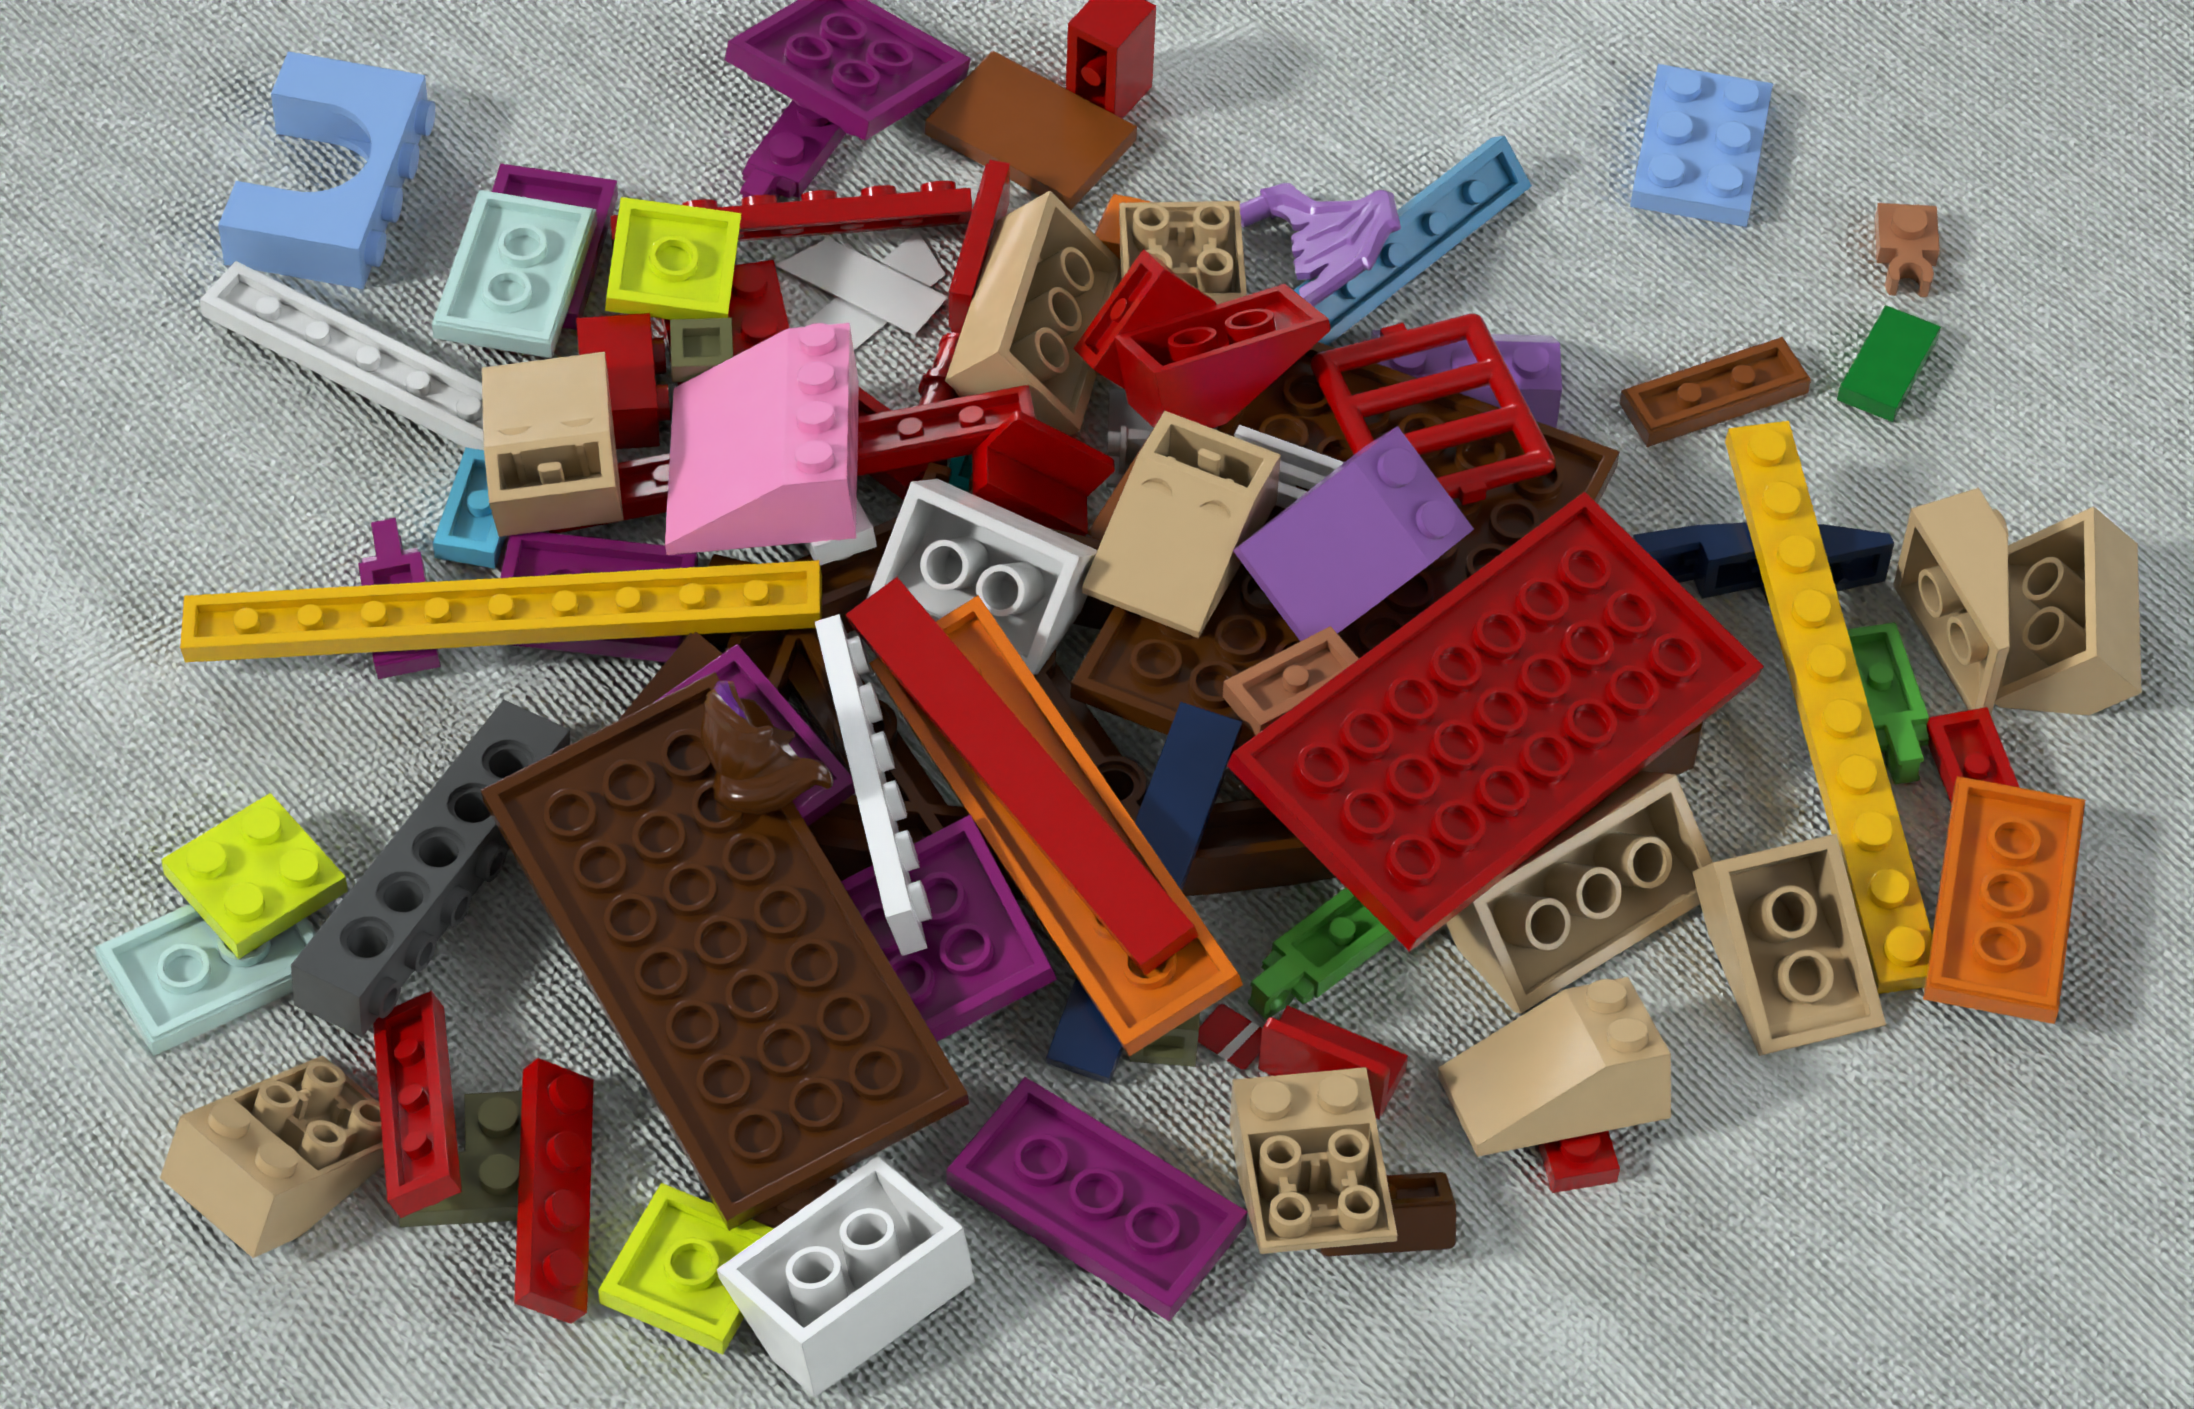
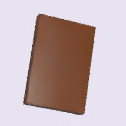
M992 50L925 120V135L983 166H986V163L989 164V160L1010 163L1011 181L1039 196L1051 191L1068 209L1072 210L1134 144L1137 139V126Z

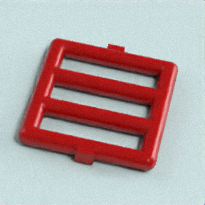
M1470 313L1408 330L1404 323L1380 328V337L1323 351L1314 355L1311 360V369L1354 455L1374 441L1364 418L1489 385L1501 408L1404 434L1417 453L1423 455L1506 432H1514L1525 453L1524 455L1437 477V480L1451 499L1459 498L1462 505L1485 500L1487 490L1546 475L1555 468V457L1483 318L1478 314ZM1464 340L1467 341L1478 362L1355 395L1351 394L1341 372Z

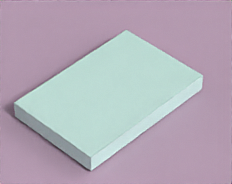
M479 190L432 322L433 338L552 358L597 225L596 209Z
M188 904L94 948L97 961L151 1053L155 1056L292 993L291 964L316 933L307 918H304L238 959L197 911Z

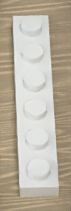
M237 261L230 266L200 299L202 316L465 448L484 450L481 382Z
M838 614L815 621V626L885 917L900 953L904 956L927 949L921 922L932 919V914L921 880L911 883L909 871L920 868L909 831L899 832L896 822L907 818V813L896 780L887 782L884 773L885 771L895 769V764L884 731L874 732L872 723L883 720V716L872 683L866 685L862 683L861 675L871 672L868 656L860 635L849 638Z

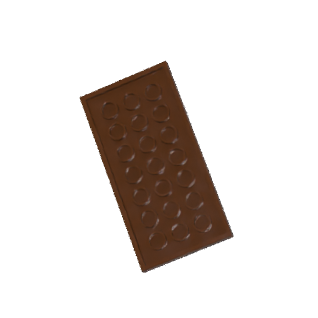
M713 672L480 791L483 802L727 1229L730 1231L969 1104V1098L966 1089L793 801L784 808L755 815L729 811L715 800L713 786L716 770L708 759L701 741V726L704 715V702L707 700L706 695L720 681L717 674Z

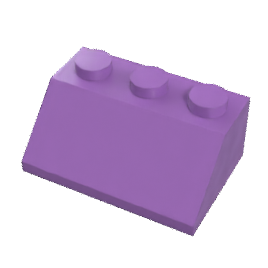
M1372 330L1371 339L1380 337V330ZM1491 334L1535 420L1557 428L1562 394L1560 342L1553 336ZM1464 340L1378 364L1420 378L1478 362L1467 341ZM1489 385L1460 393L1501 408Z

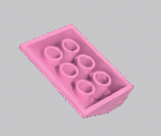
M815 323L806 327L788 328L674 388L665 533L667 555L856 539L859 380L850 323L831 325Z

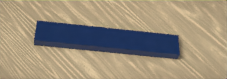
M1183 702L1179 704L1135 824L1181 891L1185 885L1226 775L1227 764L1232 753L1235 751L1242 732L1241 721ZM1076 977L1046 1056L1047 1064L1110 1085L1123 1051V1046Z

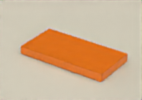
M1957 776L1952 796L1923 1000L2055 1024L2059 1012L2086 800Z

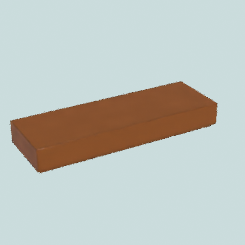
M1780 337L1621 390L1619 404L1646 447H1650L1808 394L1811 379L1784 338Z

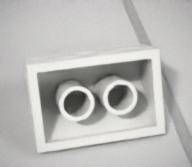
M939 479L912 481L867 598L898 577L936 622L979 595L1031 673L1035 675L1040 672L1082 611L1087 595L1082 593V586L1097 550Z
M878 1156L717 1269L720 1281L771 1359L814 1398L975 1282L964 1227Z

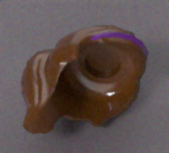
M718 681L714 689L707 693V700L704 702L701 741L708 759L716 770L713 786L715 800L723 808L729 811L761 815L784 808L799 795L815 785L825 789L833 786L832 774L824 762L812 758L798 757L789 745L794 738V732L775 727L766 712L755 700L740 698L733 681Z

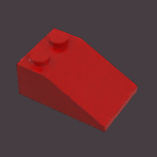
M1281 284L1114 336L1127 402L1153 428H1155L1164 411L1209 428H1215L1227 424L1328 334L1331 328L1329 319L1289 286Z

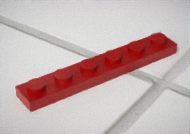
M954 181L924 183L920 185V192L897 193L895 186L878 185L862 189L861 196L837 198L836 191L815 190L801 194V201L778 203L777 196L753 195L741 199V206L718 207L717 201L712 199L691 200L681 204L684 206L741 213L738 242L969 224L973 210L971 188L956 189ZM618 215L610 216L612 252Z

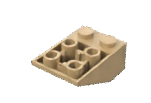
M1239 201L1119 203L1121 280L1141 251L1145 249L1162 260L1180 278L1211 297L1217 304L1247 295Z
M605 352L483 367L484 455L489 504L498 536L503 537L624 521Z
M1164 411L1137 456L1083 583L1082 593L1199 638L1242 564L1233 550L1264 526L1277 503L1281 454Z
M323 1055L181 1115L160 1179L247 1254L255 1258L301 1237L384 1165L380 1104L344 1074L338 1066L331 1063Z
M1366 1067L1232 1080L1230 1131L1239 1184L1260 1254L1397 1241V1230Z

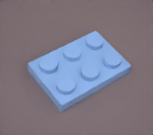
M1658 64L1630 207L1747 227L1773 83Z

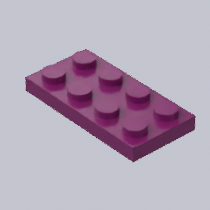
M1027 1077L1020 1081L946 1169L947 1185L1169 1322L1247 1224L1248 1211Z

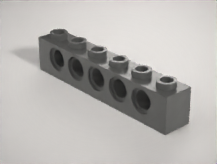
M503 699L291 964L294 1006L361 1038L378 1017L385 1018L391 1013L398 1001L401 987L414 971L421 972L427 967L433 957L437 941L449 926L456 927L462 922L469 910L472 896L484 881H493L504 865L510 847L483 802L480 790L569 746L570 729Z

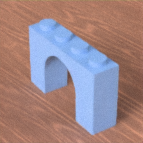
M288 51L271 92L276 134L340 145L356 152L367 163L349 181L337 187L317 192H299L236 181L218 224L224 265L231 266L237 261L257 271L364 289L372 266L380 267L386 249L385 231L389 222L396 223L399 219L403 202L402 186L405 178L413 179L416 174L419 161L418 144L422 135L429 136L435 120V102L427 99L425 75Z

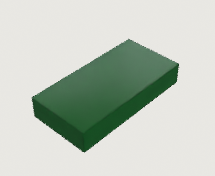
M1885 305L1842 381L1837 400L1893 422L1937 343L1941 326Z

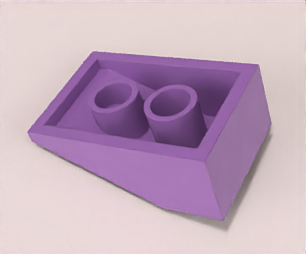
M1397 426L1358 451L1236 547L1233 552L1301 642L1330 626L1338 634L1428 567L1474 530V528Z

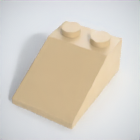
M1976 488L1911 508L1893 587L1967 709L1987 707L1990 715H1992L2010 647L2009 535L2003 515L1999 510L1992 509L1980 489Z
M1837 834L1713 862L1692 872L1709 938L1759 1056L1886 1025Z
M1629 977L1614 980L1602 979L1589 985L1564 989L1438 1067V1078L1477 1157L1671 1118V1053Z

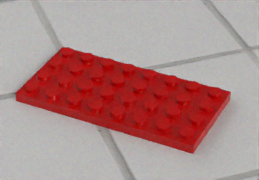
M1584 491L1235 750L1229 759L1227 767L1410 952L1753 683L1764 666Z

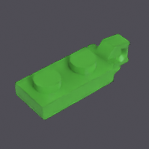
M1893 622L1847 629L1881 752H1885L1886 765L1894 784L1919 781L1920 763L1924 761L1920 746L1928 745L1929 737L1926 727L1929 715L1897 625Z
M1345 888L1272 943L1271 953L1262 961L1263 965L1261 968L1264 972L1250 983L1252 990L1248 1004L1265 1020L1286 1008L1287 1005L1289 1006L1294 997L1304 1005L1311 1001L1313 997L1318 998L1396 938Z

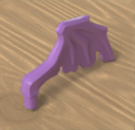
M1282 183L1273 187L1263 188L1260 190V196L1240 204L1241 226L1243 228L1268 217L1271 219L1280 217L1292 226L1293 231H1299L1291 237L1292 253L1294 258H1296L1293 263L1297 280L1313 279L1318 276L1317 279L1303 285L1299 289L1300 296L1313 307L1363 271L1371 270L1388 236L1401 229L1394 195L1392 192L1385 190L1374 191L1364 198L1353 201H1314L1297 190L1292 184Z

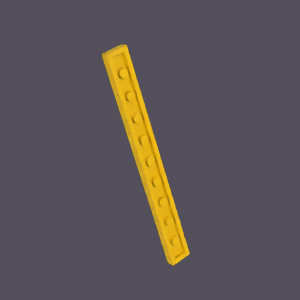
M1789 421L1729 428L1725 444L1831 834H1837L1878 994L1925 988L1932 933Z
M816 560L184 595L180 649L186 663L694 634L695 632L698 634L816 628L815 621L822 620V573L820 561Z

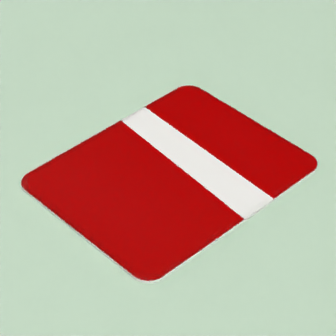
M1219 1004L1200 1025L1198 1043L1240 1070H1246L1260 1054L1262 1028L1225 1004Z

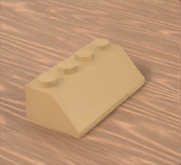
M1051 191L998 219L945 381L955 390L959 397L1029 385L1035 419L1067 435H1072L1081 429L1098 373L1073 348L1120 283L1121 262Z
M1639 771L1446 923L1457 949L1514 1012L1523 1013L1700 904L1692 872L1713 862L1677 775Z

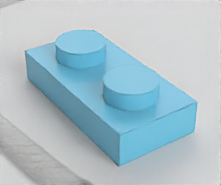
M466 447L433 541L434 558L495 569L506 536H498L490 508L484 450Z

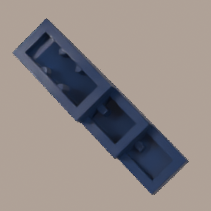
M1747 522L1693 525L1633 535V539L1678 583L1694 580L1701 599L1761 587L1769 606ZM1818 524L1836 591L1886 581L1894 547V541L1889 533Z

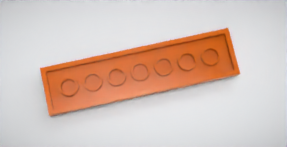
M978 595L937 620L936 623L1183 911L1198 932L1199 936L1146 976L880 659L876 658L869 664L875 676L967 814L971 815L979 832L1130 1057L1235 991L1243 983L1232 963Z

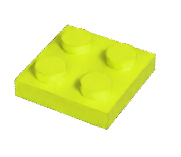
M621 197L605 311L624 314L650 313V317L668 320L728 318L741 213Z
M271 793L161 859L164 875L238 959L348 892L346 876Z
M661 1183L598 1289L599 1303L723 1355L744 1316L720 1281L717 1269L774 1228L750 1219L729 1231L714 1204Z

